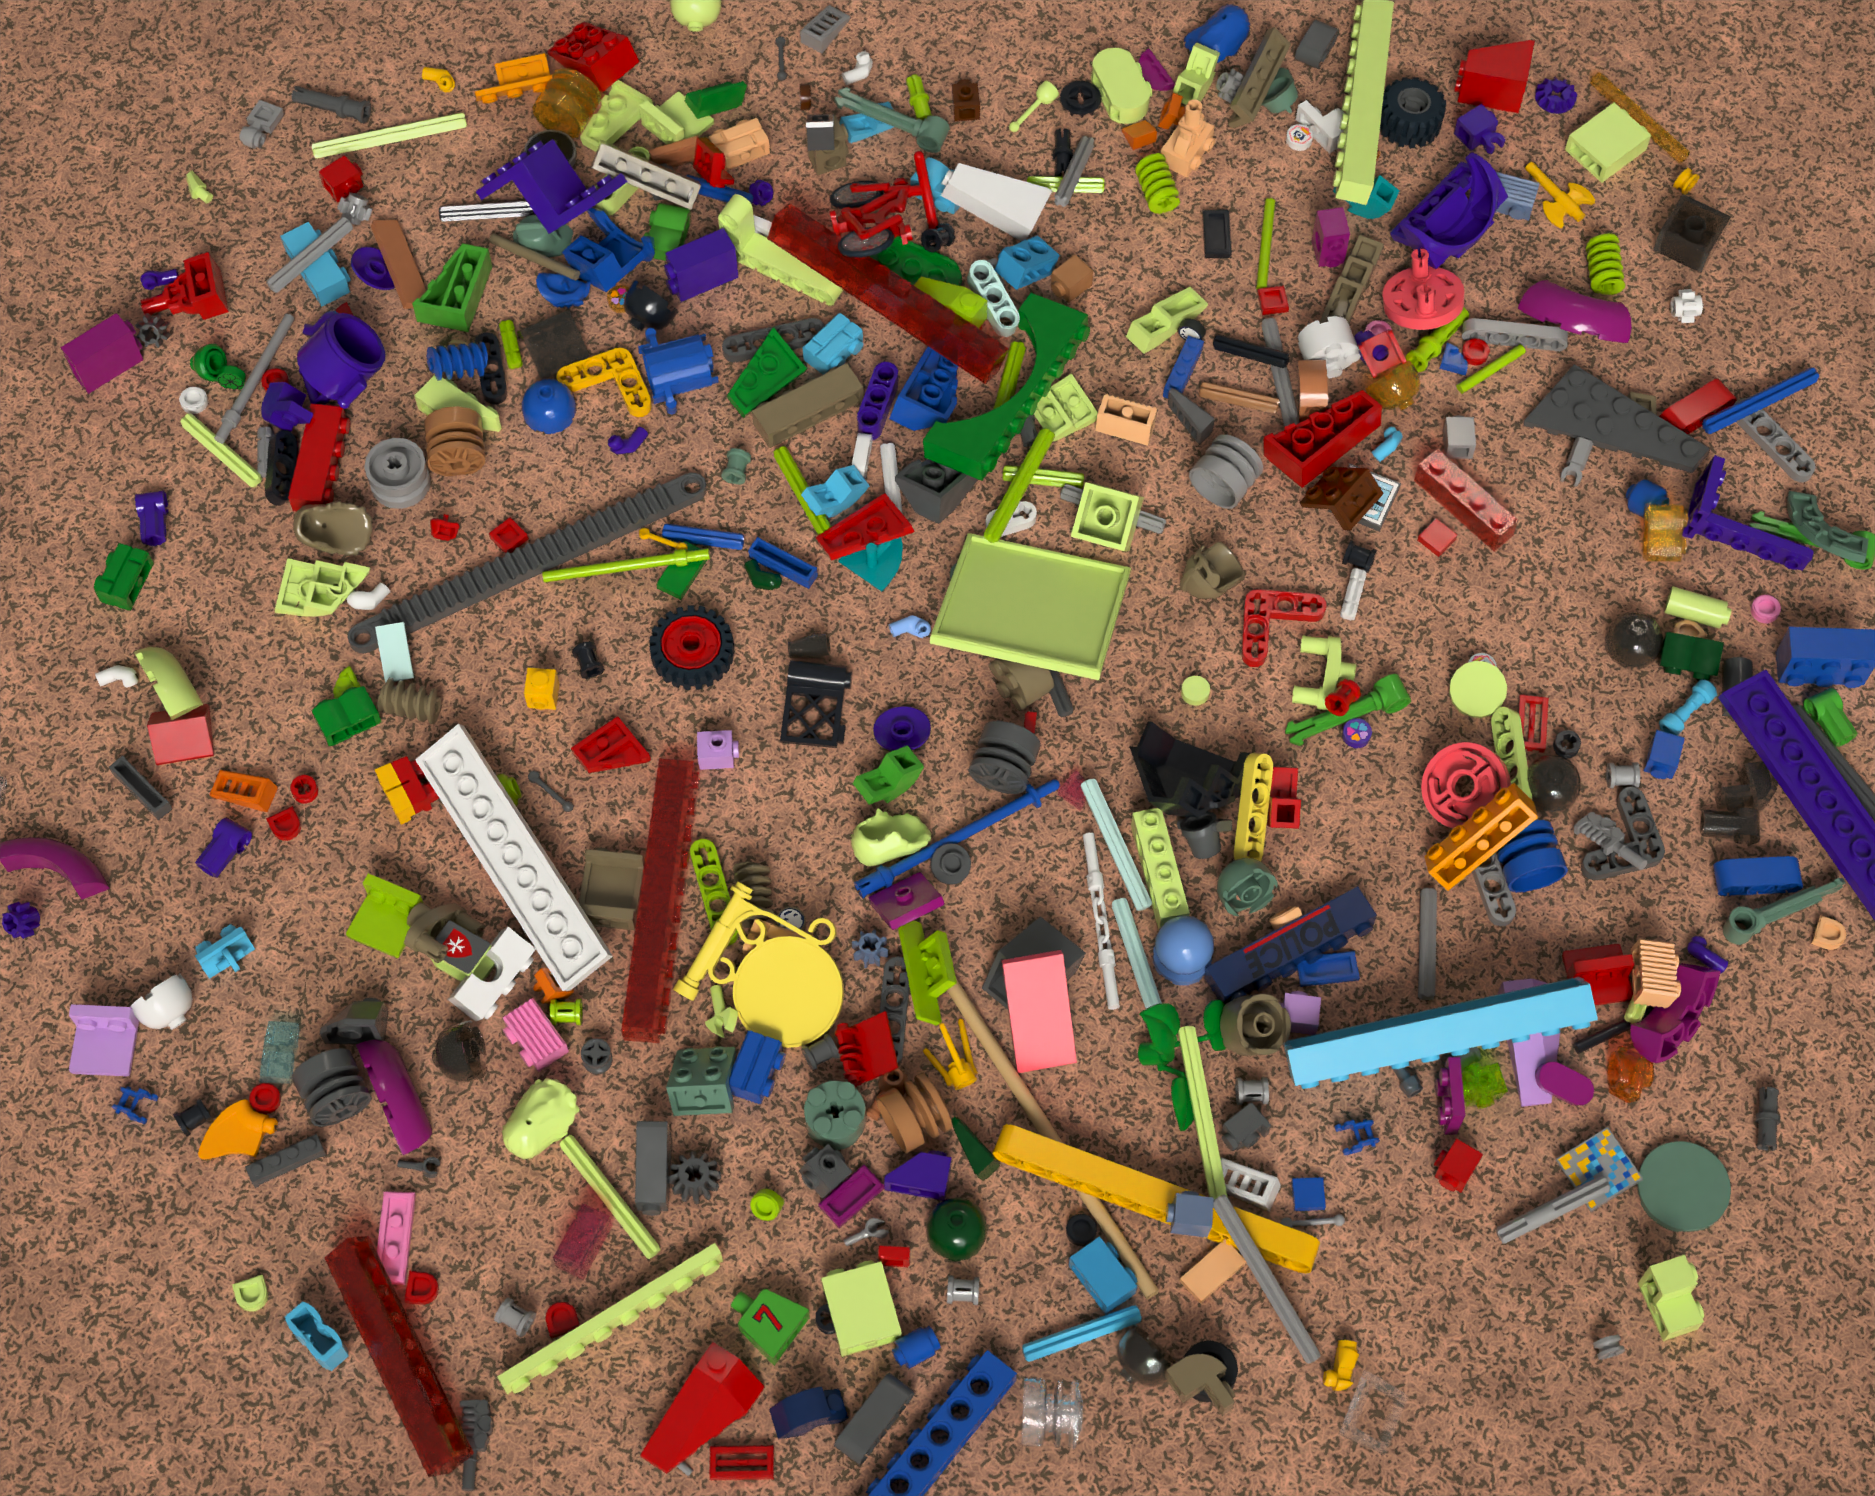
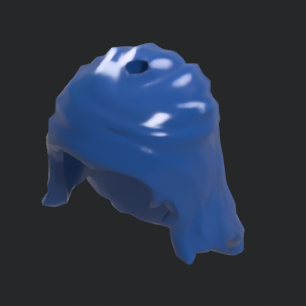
M1234 4L1222 6L1203 25L1193 29L1184 37L1185 48L1191 52L1193 46L1199 43L1220 53L1217 63L1223 61L1228 56H1235L1250 31L1248 14L1240 6H1235Z

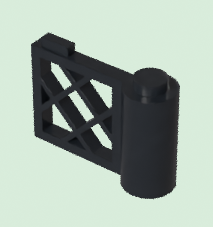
M790 660L780 743L837 748L838 743L844 744L846 726L840 725L845 689H851L852 672H847V666ZM792 695L805 696L810 704L800 712H797L791 705ZM824 699H836V709L826 716L818 704ZM815 708L823 719L810 728L802 716ZM790 711L794 714L792 718H790ZM835 716V720H834V724H833V723L830 721V719ZM797 720L807 730L799 737L787 736L788 727ZM827 723L833 730L832 740L819 739L814 731Z

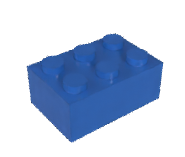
M1789 627L1776 651L1778 683H1787L1789 686L1816 684L1818 687H1829L1835 684L1845 685L1847 688H1857L1864 685L1875 668V629Z

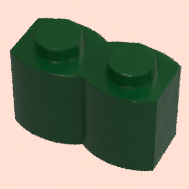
M1665 632L1658 666L1664 667V673L1681 675L1683 670L1693 672L1692 678L1709 681L1710 676L1718 675L1724 642Z

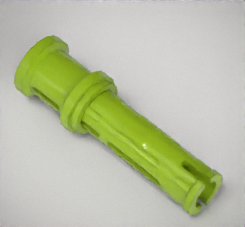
M1463 307L1462 312L1456 319L1436 328L1430 335L1422 337L1416 349L1406 354L1408 365L1418 372L1425 371L1428 367V362L1440 355L1443 344L1469 318L1468 311Z

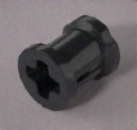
M947 223L938 224L935 229H927L921 235L922 246L931 253L939 251L943 246H951L955 241V231Z
M1351 540L1346 549L1342 564L1347 565L1350 563L1363 568L1366 573H1369L1377 550L1374 548L1368 550L1357 546L1355 541Z
M592 641L580 643L572 649V655L578 660L581 668L579 672L583 679L600 675L605 670L603 663L599 662L597 657V646Z
M200 1098L195 1100L196 1104L181 1113L177 1111L173 1113L175 1120L186 1137L191 1135L192 1130L205 1122L211 1123L214 1121Z

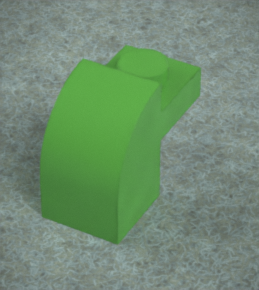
M907 745L886 753L877 769L856 776L853 785L869 805L883 799L886 803H889L906 792L915 783L924 766Z

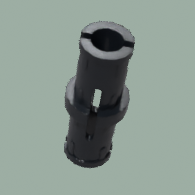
M1061 128L1054 132L1055 149L1052 152L1053 160L1055 161L1054 176H1062V171L1065 174L1073 157V150L1070 148L1071 132L1066 128H1063V138L1061 136Z

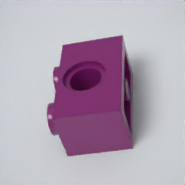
M1343 207L1318 210L1316 213L1311 242L1318 267L1327 266L1332 268L1345 262L1350 230Z

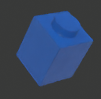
M1656 730L1651 740L1644 771L1658 779H1672L1678 768L1685 738Z

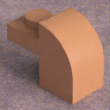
M1326 360L1298 361L1300 423L1309 419V415L1318 411L1320 413L1327 410L1328 382Z

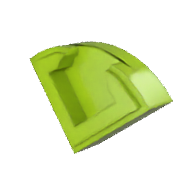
M350 666L339 674L333 689L335 699L339 698L345 690L351 687H361Z

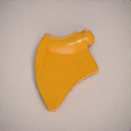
M248 1099L240 1100L226 1108L214 1120L202 1140L198 1156L202 1160L229 1154H244L256 1157L263 1136L266 1133L274 1134L276 1132L275 1125L278 1126V1121L276 1118H269L268 1115L255 1112Z

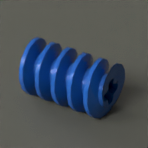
M473 342L469 343L468 346L463 343L457 347L452 344L448 345L447 348L442 345L437 346L436 349L431 346L428 347L426 354L429 371L435 374L437 381L442 380L443 372H445L448 380L452 379L453 371L456 372L458 379L463 378L464 370H466L469 378L473 377L474 369L477 370L479 377L484 376V370L488 362L487 348L484 342H480L478 345Z

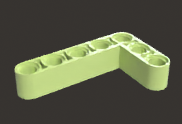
M734 194L718 215L719 230L724 228L735 246L737 262L751 269L757 268L758 272L776 281L780 279L779 282L799 292L803 290L802 293L822 303L826 301L825 304L829 306L834 305L847 286L846 278L838 271L756 233L753 207L745 197Z

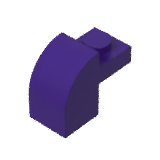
M286 382L270 383L261 406V415L265 421L281 430L289 432L297 424H309L313 413L302 407L306 394Z

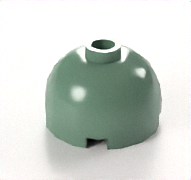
M1245 857L1234 860L1222 870L1217 880V893L1226 911L1233 916H1239L1237 912L1250 908L1249 914L1263 909L1273 899L1274 894L1272 890L1274 885L1278 886L1274 874L1264 863L1254 858Z

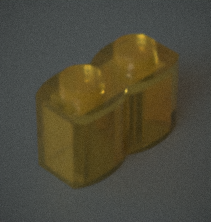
M1645 503L1642 549L1644 560L1681 562L1682 555H1685L1687 550L1686 538H1682L1683 527H1687L1688 512L1684 510L1683 505Z

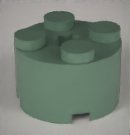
M842 1081L824 1082L809 1091L804 1105L806 1129L810 1138L821 1146L825 1147L829 1144L832 1149L836 1150L852 1146L862 1135L866 1126L865 1103L860 1092L852 1083ZM837 1112L839 1117L833 1118L832 1113Z

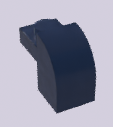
M822 1386L793 1394L769 1409L778 1439L803 1436L817 1426L838 1424L849 1418L839 1388L823 1390Z

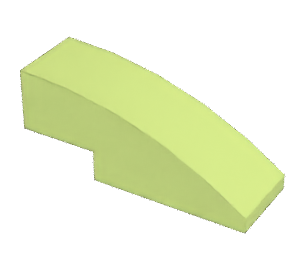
M1188 287L1154 304L1150 313L1132 321L1126 337L1145 354L1178 332V327L1184 319H1195L1207 308L1208 303L1191 287Z

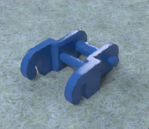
M129 1086L127 1088L121 1087L120 1091L123 1094L118 1105H112V1108L116 1110L115 1113H126L130 1120L146 1124L148 1120L144 1117L140 1118L133 1111L139 1099L142 1100L145 1097L157 1101L159 1097L156 1094L151 1095L148 1091L140 1088L136 1092L131 1090ZM132 1096L135 1098L130 1109L124 1107L128 1097Z
M1363 1119V1122L1356 1124L1354 1120L1345 1122L1342 1126L1341 1124L1335 1126L1337 1132L1346 1129L1354 1131L1358 1142L1350 1150L1349 1148L1343 1149V1155L1361 1152L1363 1147L1369 1145L1375 1147L1380 1142L1379 1138H1374L1371 1126L1374 1124L1373 1120ZM1365 1128L1368 1139L1362 1141L1358 1130Z

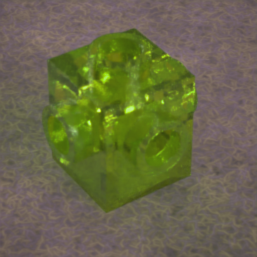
M1475 1063L1464 1068L1462 1082L1466 1108L1474 1105L1477 1106V1109L1492 1106L1495 1104L1494 1100L1500 1099L1508 1092L1498 1063L1483 1067L1481 1063Z

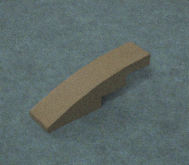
M1362 235L1358 236L1341 276L1338 277L1321 317L1320 324L1328 322L1327 317L1332 316L1345 318L1348 324H1350L1384 249L1383 243Z

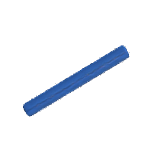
M1813 367L1799 372L1704 419L1702 428L1707 434H1712L1816 383L1819 373Z

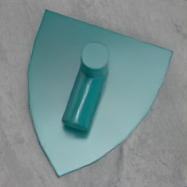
M899 537L879 545L869 543L866 545V549L841 557L838 562L882 592L892 581L900 567L903 553L902 538Z

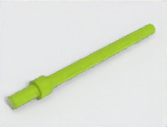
M709 548L692 551L679 549L671 554L543 571L542 576L545 583L676 564L677 567L687 566L689 562L709 560L710 552Z

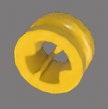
M1690 168L1685 169L1676 179L1674 188H1681V193L1686 195L1698 182L1699 175H1693Z

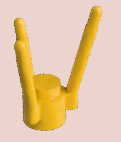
M962 1018L958 1019V1025L966 1062L963 1058L960 1059L944 1023H940L939 1027L954 1061L948 1065L949 1071L945 1070L927 1048L923 1049V1053L942 1075L947 1086L953 1085L955 1090H960L973 1084L977 1080L975 1075L978 1073L973 1063L968 1036Z

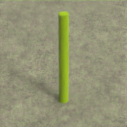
M1272 198L1266 199L1264 205L1256 290L1267 288L1275 212V200Z

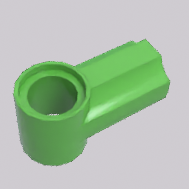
M1829 688L1804 700L1803 704L1806 712L1810 713L1811 718L1820 724L1827 737L1836 747L1847 744L1856 738L1858 733L1845 715L1842 699L1835 689Z

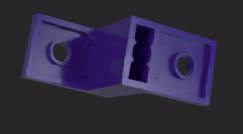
M552 139L545 145L542 141H539L528 149L530 155L524 151L512 160L514 165L509 161L497 169L498 176L493 172L481 180L484 186L475 192L483 200L512 180L548 234L601 202L627 183V180L622 173L613 179L609 174L596 183L598 185L597 189L594 185L586 189Z

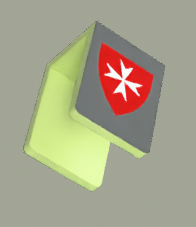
M450 920L435 939L448 946V950L446 951V957L440 963H436L431 959L434 966L459 981H462L465 976H470L472 973L484 981L495 967L494 962L486 956L491 948L490 943Z

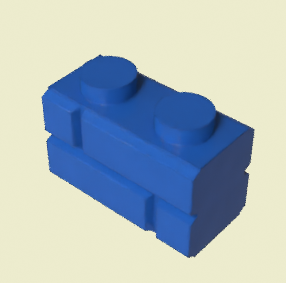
M753 1031L747 1032L729 1078L732 1095L757 1104L762 1103L764 1096L770 1097L775 1084L772 1076L775 1069L781 1070L786 1057V1053H783L782 1042Z

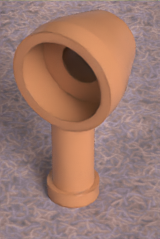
M898 1068L880 1076L878 1080L880 1093L878 1096L892 1088H896L903 1096L905 1094L904 1082L908 1080L905 1072ZM895 1075L899 1079L896 1082H891L888 1078ZM875 1099L871 1107L867 1108L866 1115L878 1121L880 1111Z

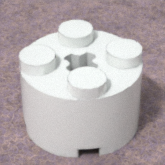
M1338 316L1327 317L1328 322L1321 324L1319 320L1314 321L1302 329L1298 335V345L1304 361L1326 360L1327 378L1340 376L1343 369L1358 361L1361 357L1347 320Z

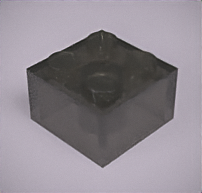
M1682 194L1660 230L1653 251L1702 273L1722 240L1731 216Z

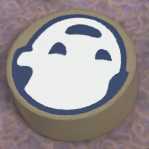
M786 907L778 913L777 916L803 931L805 930L806 919L800 909ZM776 921L777 926L791 930L788 927Z

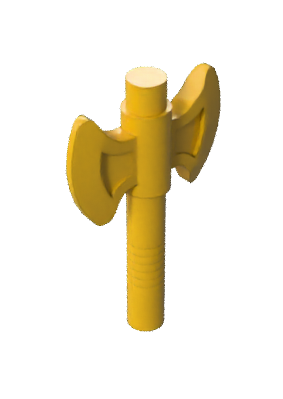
M1530 162L1525 167V170L1554 198L1555 203L1543 202V211L1547 219L1556 227L1563 228V218L1567 214L1577 222H1580L1585 217V214L1578 205L1595 204L1593 195L1585 187L1569 182L1567 184L1569 193L1566 194L1533 162Z

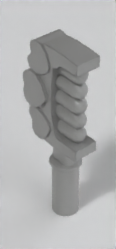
M1590 812L1574 825V833L1576 835L1580 833L1585 834L1587 838L1595 841L1597 845H1601L1603 854L1606 856L1616 852L1618 857L1624 858L1639 870H1643L1648 862L1646 859L1628 848V845H1623L1625 835L1610 818H1602L1601 815Z

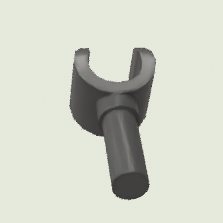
M429 1157L424 1162L398 1160L397 1166L399 1168L421 1171L425 1177L431 1179L437 1177L438 1173L428 1171L426 1167L430 1164L440 1166V1161L435 1157Z

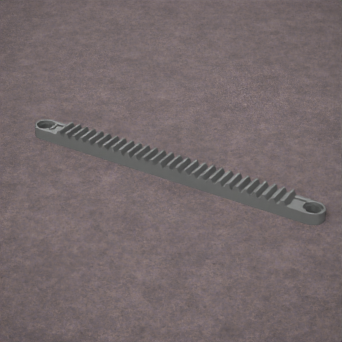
M687 473L663 485L658 483L654 489L647 488L643 494L639 492L634 498L628 497L623 503L619 501L614 507L608 506L603 512L599 510L593 517L588 515L584 521L577 520L575 525L568 524L564 530L557 529L553 535L546 534L544 539L538 538L535 543H527L522 549L518 547L514 553L507 552L503 558L496 557L492 563L487 561L483 567L476 566L472 572L465 571L461 577L456 575L452 581L445 580L441 586L434 585L432 590L426 589L421 595L415 594L411 600L404 599L400 605L395 603L389 610L384 608L380 614L351 627L348 632L349 644L357 653H369L379 648L375 629L377 626L404 622L406 634L408 635L533 578L543 571H548L703 499L706 495L705 479L698 473ZM690 483H696L700 486V489L695 493H689L685 490V487ZM362 633H367L371 636L370 640L365 644L355 642L356 637Z

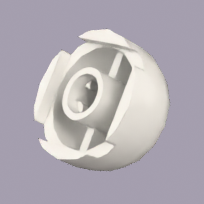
M181 973L152 988L151 992L145 996V1000L141 996L130 1006L135 1017L143 1025L152 1029H162L169 1026L173 1030L187 1020L184 1015L191 1008L193 1001L192 991Z

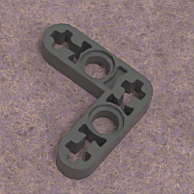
M1626 787L1620 792L1617 799V807L1631 841L1623 845H1628V848L1648 861L1644 869L1659 865L1665 854L1663 842L1643 792L1636 787ZM1627 796H1630L1632 800H1637L1634 806L1636 813L1633 815L1632 804L1630 802L1625 803ZM1636 821L1644 822L1648 826V832L1639 833L1635 831L1633 823ZM1649 838L1648 845L1650 850L1657 852L1654 858L1650 854H1645L1647 849L1645 840ZM1603 849L1587 853L1581 864L1583 875L1591 880H1601L1639 871V869L1631 863L1627 866L1619 865L1615 860L1616 852L1607 855L1609 863L1601 865L1599 871H1596L1594 867L1589 868L1592 860L1596 864L1606 862L1607 856L1603 854Z

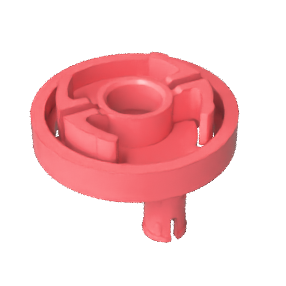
M1415 249L1411 253L1412 268L1398 272L1385 284L1382 293L1383 309L1391 321L1402 327L1416 330L1438 328L1450 323L1462 312L1465 302L1464 286L1454 273L1438 267L1435 269L1428 266L1429 253L1427 250L1420 249L1421 257L1418 258V249Z
M1470 742L1449 745L1434 755L1424 771L1421 785L1424 804L1429 813L1441 824L1450 828L1463 825L1465 822L1460 821H1465L1466 816H1468L1469 820L1476 809L1486 806L1500 790L1496 773L1499 776L1501 789L1508 788L1511 785L1508 769L1496 753L1482 745ZM1469 775L1474 781V789L1468 796L1460 797L1455 790L1456 782L1459 778ZM1437 779H1439V785H1440L1441 794H1440V792H1439L1438 780H1437Z

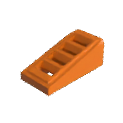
M220 770L209 795L212 798L268 812L278 787L269 778ZM228 780H232L228 792H223ZM239 783H242L238 794H235ZM253 786L250 796H247L250 787Z

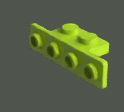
M913 920L899 927L898 932L914 1012L918 1020L937 1026L942 1022L937 997L957 984L947 934L937 930L925 939L922 924Z

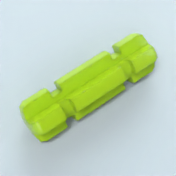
M501 321L499 328L508 368H521L523 364L513 321Z

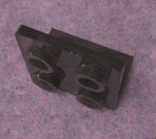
M570 310L517 332L520 342L525 343L541 380L557 375L560 368L590 357Z

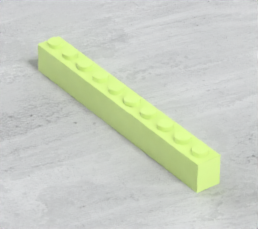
M1362 0L1361 5L1356 4L1353 20L1357 22H1354L1350 37L1354 38V40L1351 41L1348 56H1352V58L1349 59L1346 74H1350V77H1347L1344 86V92L1348 93V95H1345L1342 104V111H1346V113H1343L1339 129L1343 130V132L1339 135L1337 148H1340L1341 151H1338L1335 161V167L1339 168V171L1336 170L1332 186L1336 187L1335 198L1367 205L1374 185L1394 2L1388 0Z

